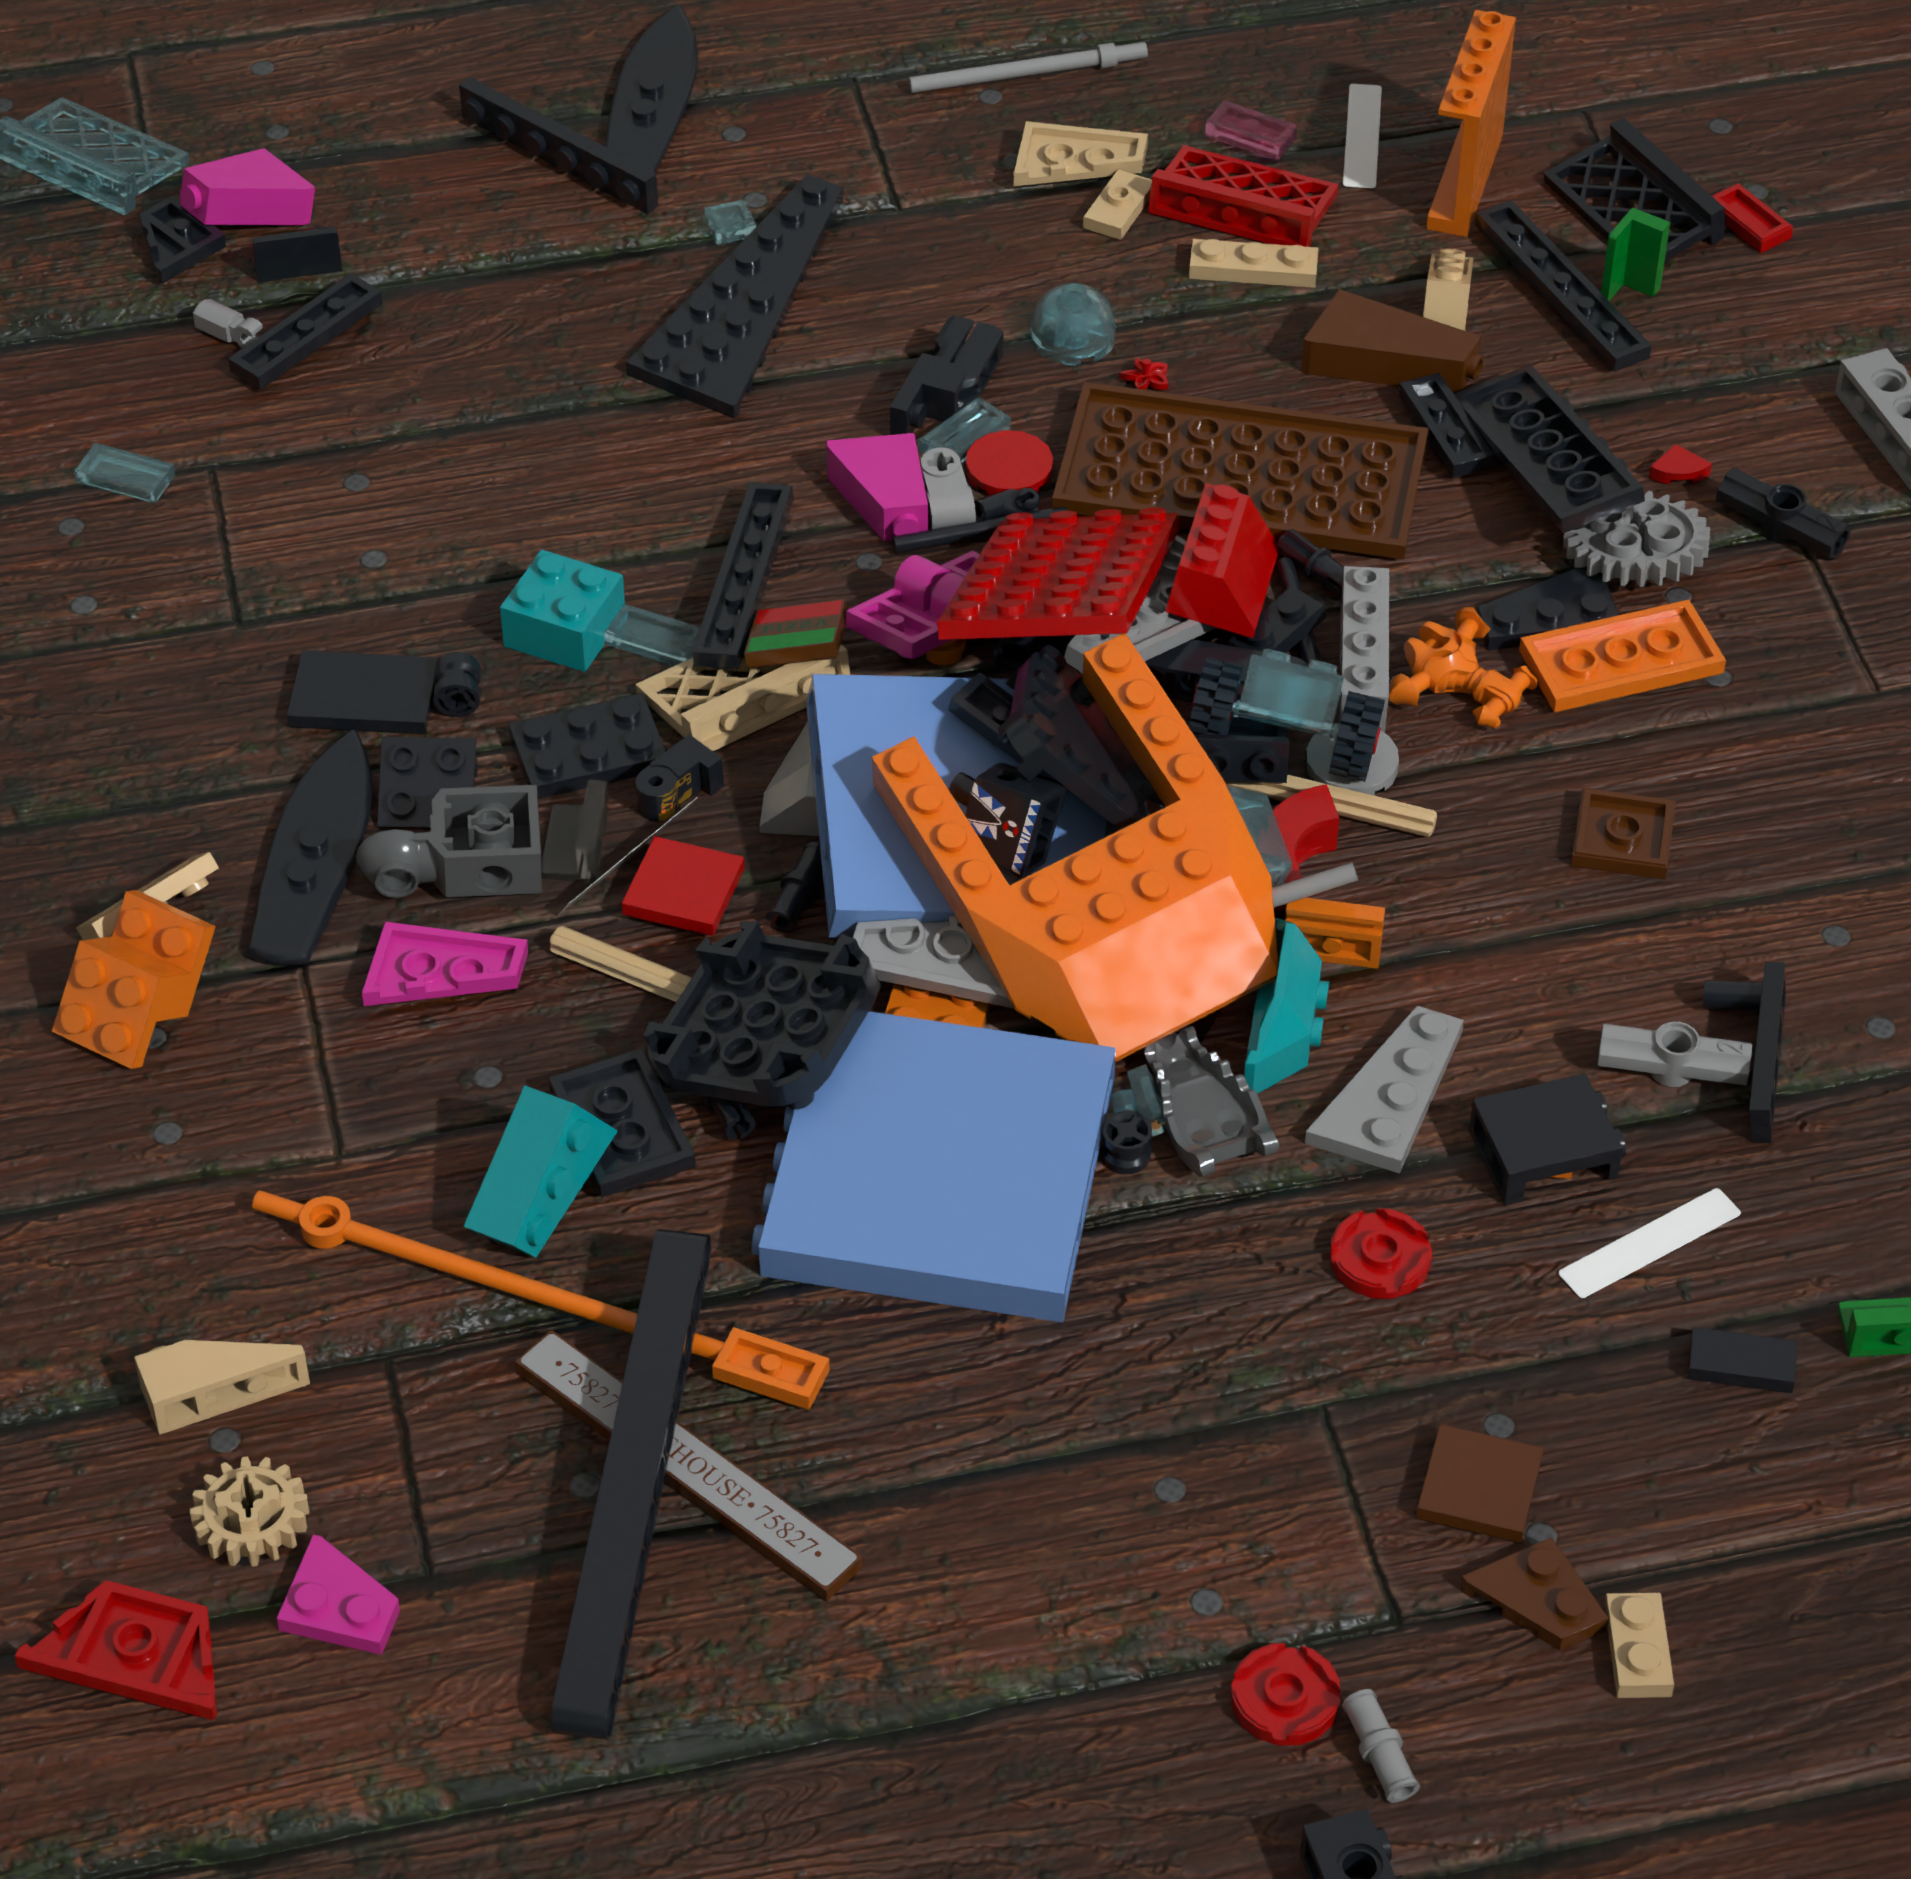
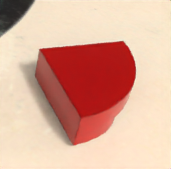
M1675 444L1650 466L1649 478L1664 484H1670L1671 480L1691 479V483H1695L1710 475L1712 463Z

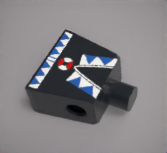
M997 763L978 775L976 779L963 772L958 773L951 782L949 791L955 801L967 807L965 816L992 859L1020 879L1044 864L1067 788L1057 780L1039 774L1030 782L1017 770L1018 767L1007 763Z

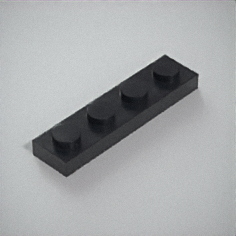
M350 273L229 357L230 372L257 389H263L383 304L381 290Z

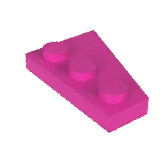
M385 922L362 991L363 1006L517 989L528 956L527 939Z

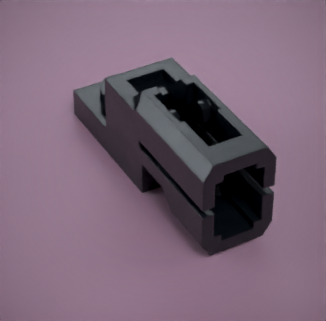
M959 316L949 317L935 339V356L925 353L920 355L890 406V435L913 433L915 428L920 429L923 426L926 418L955 425L965 406L978 401L1003 357V331L994 325L978 321L967 342L963 345L974 326V320Z

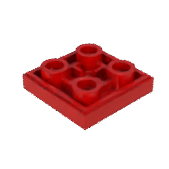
M654 836L622 902L623 915L714 936L745 869V858Z

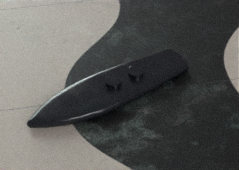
M679 5L658 18L642 34L629 52L616 83L604 147L655 173L679 127L691 97L697 75L698 48L696 36L691 22Z
M351 729L335 741L311 764L296 784L283 808L272 838L259 888L247 951L252 959L277 966L306 965L310 961L349 880L356 862L357 849L363 843L368 827L373 797L372 772L368 755L355 729Z

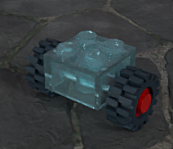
M1263 649L1262 656L1251 655L1241 700L1239 701L1237 700L1243 666L1206 657L1201 677L1195 690L1191 707V719L1188 726L1194 736L1197 734L1227 735L1232 716L1237 718L1240 716L1326 737L1333 741L1335 736H1337L1329 773L1363 782L1366 781L1372 755H1375L1381 730L1379 725L1385 699L1348 691L1340 727H1338V724L1334 722L1343 690L1344 676L1336 674L1337 666L1321 661L1309 660L1308 667L1292 664L1291 655Z

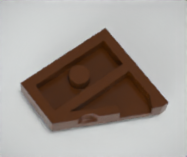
M1552 1537L1462 1575L1461 1589L1464 1594L1472 1599L1477 1594H1480L1502 1608V1617L1519 1627L1533 1630L1539 1639L1559 1651L1607 1630L1608 1616Z

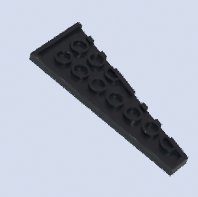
M807 174L626 362L627 375L735 419L740 413V404L745 393L749 394L753 386V377L758 367H762L766 359V350L772 338L777 337L795 300L794 293L799 283H803L807 275V266L811 258L816 257L819 251V242L825 230H829L843 202V187Z

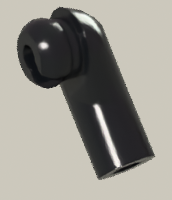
M1028 487L1020 490H1004L974 501L976 520L981 521L999 516L1004 517L1013 513L1037 511L1040 497L1034 489Z

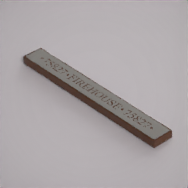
M550 1330L515 1360L516 1372L610 1441L623 1381L553 1330ZM679 1422L676 1423L665 1483L826 1602L863 1568V1557Z

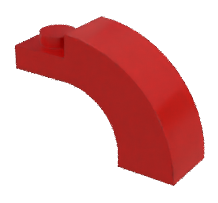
M1327 784L1315 786L1292 795L1276 806L1264 820L1259 830L1256 847L1271 875L1272 888L1301 879L1302 875L1299 866L1306 859L1319 853L1336 850L1339 815ZM1287 904L1275 907L1274 912H1281L1283 920L1286 921Z

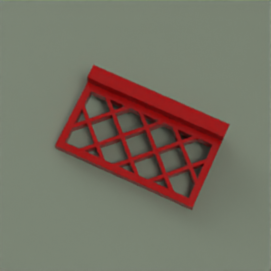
M1183 145L1165 171L1157 169L1152 176L1148 213L1268 244L1310 247L1313 231L1338 196L1339 184ZM1187 161H1188V162H1192V163H1196V164H1199V165H1198V166H1192V167H1190V166L1188 165ZM1229 173L1239 174L1236 176H1228ZM1211 176L1215 177V179L1203 181L1201 179ZM1267 183H1275L1279 185L1268 186ZM1249 186H1253V187L1255 188V189L1245 190V191H1243V190L1240 189V188L1249 187ZM1306 193H1314L1318 195L1307 196ZM1292 196L1294 198L1284 201L1280 199L1282 197Z

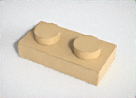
M1606 1593L1604 1608L1605 1614L1609 1618L1607 1630L1617 1698L1672 1697L1674 1679L1661 1593Z

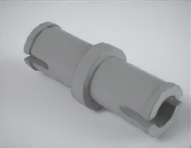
M1363 1689L1348 1696L1343 1701L1342 1707L1348 1714L1361 1741L1358 1750L1363 1760L1372 1764L1385 1791L1387 1801L1397 1803L1416 1794L1420 1785L1400 1749L1403 1745V1740L1397 1729L1390 1728L1377 1701L1375 1692L1372 1689Z

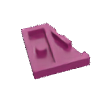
M313 1534L277 1616L278 1629L282 1632L382 1655L400 1612L399 1599L323 1537Z

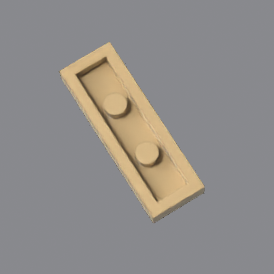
M1193 239L1189 279L1315 288L1319 248L1301 245L1289 246L1262 244L1259 242L1246 243L1219 241L1216 239Z
M210 852L195 855L141 887L138 891L168 904L166 900L180 892L185 898L207 886L209 883L206 876L219 869ZM123 899L77 926L76 929L82 939L111 937Z

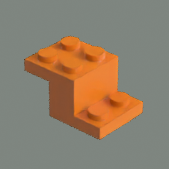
M138 890L126 891L112 936L79 941L52 1032L130 1069L141 1068L156 1022L188 1017L216 926Z

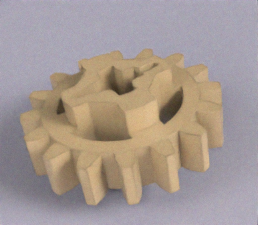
M248 1456L242 1457L240 1468L234 1470L228 1463L224 1462L221 1464L222 1476L217 1478L206 1474L203 1477L206 1490H194L192 1495L195 1507L190 1509V1516L193 1528H195L197 1542L199 1545L208 1544L210 1556L214 1559L227 1552L229 1565L235 1566L241 1556L249 1557L252 1567L258 1566L259 1555L265 1553L272 1560L276 1561L279 1559L278 1547L284 1545L294 1549L297 1546L295 1532H306L307 1530L305 1515L309 1514L310 1511L307 1494H304L301 1478L291 1479L290 1468L286 1464L280 1466L275 1471L272 1470L271 1460L268 1457H265L259 1466H251ZM253 1505V1508H251V1517L247 1518V1515H249V1506Z

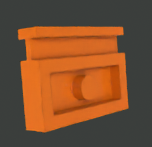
M1303 898L1287 903L1286 921L1297 925L1322 962L1379 968L1385 907L1314 898Z

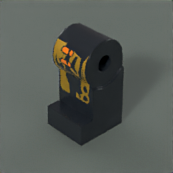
M689 734L652 761L649 766L637 775L635 784L639 813L650 821H666L678 812L679 805L700 790L712 796L724 787L722 758Z

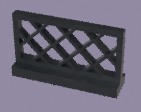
M1624 117L1610 124V136L1544 172V182L1607 240L1610 233L1614 230V227L1611 225L1612 219L1622 220L1631 209L1615 208L1616 198L1639 200L1638 210L1669 221L1670 225L1671 223L1689 224L1693 228L1686 233L1669 232L1665 261L1703 239L1713 245L1725 238V208ZM1607 153H1610L1618 160L1617 165L1594 164L1596 159ZM1568 175H1585L1583 184L1565 183L1562 179ZM1591 177H1614L1613 185H1590ZM1620 179H1639L1643 183L1642 188L1619 187ZM1587 197L1610 198L1608 207L1590 206L1586 202ZM1645 201H1663L1668 205L1667 211L1644 209Z

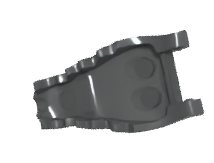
M1193 1026L1182 1029L1180 1032H1173L1167 1037L1144 1047L1146 1061L1155 1074V1081L1163 1107L1164 1121L1171 1142L1179 1158L1196 1175L1203 1177L1214 1173L1215 1163L1256 1151L1262 1157L1278 1152L1279 1142L1268 1124L1255 1089L1251 1090L1243 1075L1234 1076L1232 1074L1228 1060L1221 1061L1215 1051L1208 1053L1206 1048L1201 1046Z

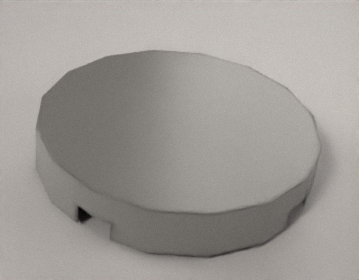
M1340 723L1331 726L1340 727ZM1381 730L1375 755H1372L1365 782L1329 773L1337 736L1318 732L1312 737L1306 749L1305 760L1306 773L1311 780L1313 777L1316 782L1374 796L1375 791L1381 790L1383 787L1387 790L1392 786L1399 768L1398 748L1390 736Z

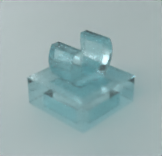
M1146 1064L1127 1071L1132 1090H1121L1110 1096L1114 1113L1134 1111L1142 1114L1149 1120L1152 1126L1153 1137L1167 1132L1157 1085Z

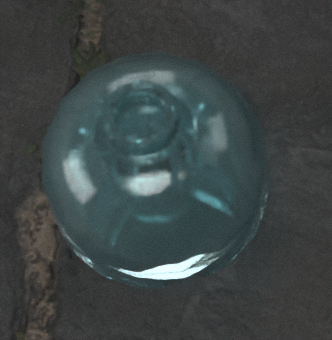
M1066 283L1050 288L1040 297L1035 305L1030 324L1031 341L1037 344V352L1042 357L1054 363L1069 366L1081 365V358H1089L1091 356H1094V362L1100 360L1112 350L1116 339V323L1112 305L1099 290L1086 284Z

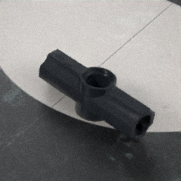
M1733 467L1725 475L1717 490L1716 501L1761 523L1763 536L1775 543L1785 544L1796 541L1835 560L1842 553L1846 542L1850 538L1851 526L1806 504V495L1797 486L1778 484L1772 487Z

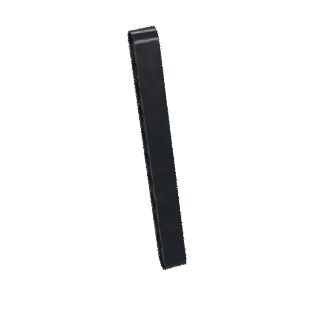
M657 1229L655 1233L554 1695L551 1718L553 1734L608 1740L613 1730L710 1264L711 1237L709 1234Z

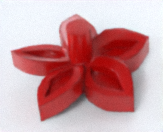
M1137 358L1134 361L1135 370L1119 372V379L1135 381V389L1146 390L1150 386L1156 390H1167L1169 387L1166 377L1168 364L1151 363L1150 359L1141 360Z

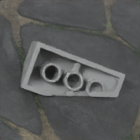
M808 721L764 792L760 833L819 836Z

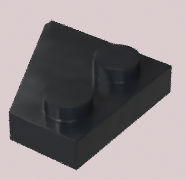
M173 195L139 214L141 228L158 280L162 284L227 247L225 234L213 225L203 224L180 206V201Z

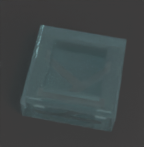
M745 200L704 208L705 221L717 245L745 239L756 228V223Z

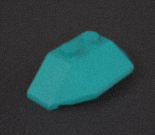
M1275 918L1279 965L1277 980L1259 988L1257 991L1245 1061L1244 1077L1251 1090L1255 1089L1257 1094L1308 1066L1311 1046L1320 1047L1324 1018L1315 1017L1316 1009L1326 1011L1329 981L1320 980L1321 958L1296 924L1279 918Z

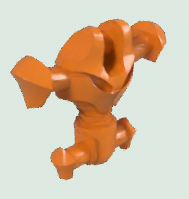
M1464 607L1456 612V632L1455 629L1441 626L1435 622H1425L1419 628L1420 640L1411 637L1404 643L1405 656L1411 668L1412 677L1409 678L1404 674H1398L1390 680V702L1396 705L1417 707L1419 693L1425 689H1429L1434 693H1472L1473 700L1483 705L1472 711L1477 725L1496 729L1501 725L1499 716L1510 713L1518 707L1521 702L1522 692L1526 688L1533 690L1537 687L1538 679L1529 671L1527 666L1513 668V676L1510 679L1494 669L1484 670L1482 667L1479 668L1475 656L1476 643L1472 639L1484 638L1490 631V628L1478 615L1474 607Z

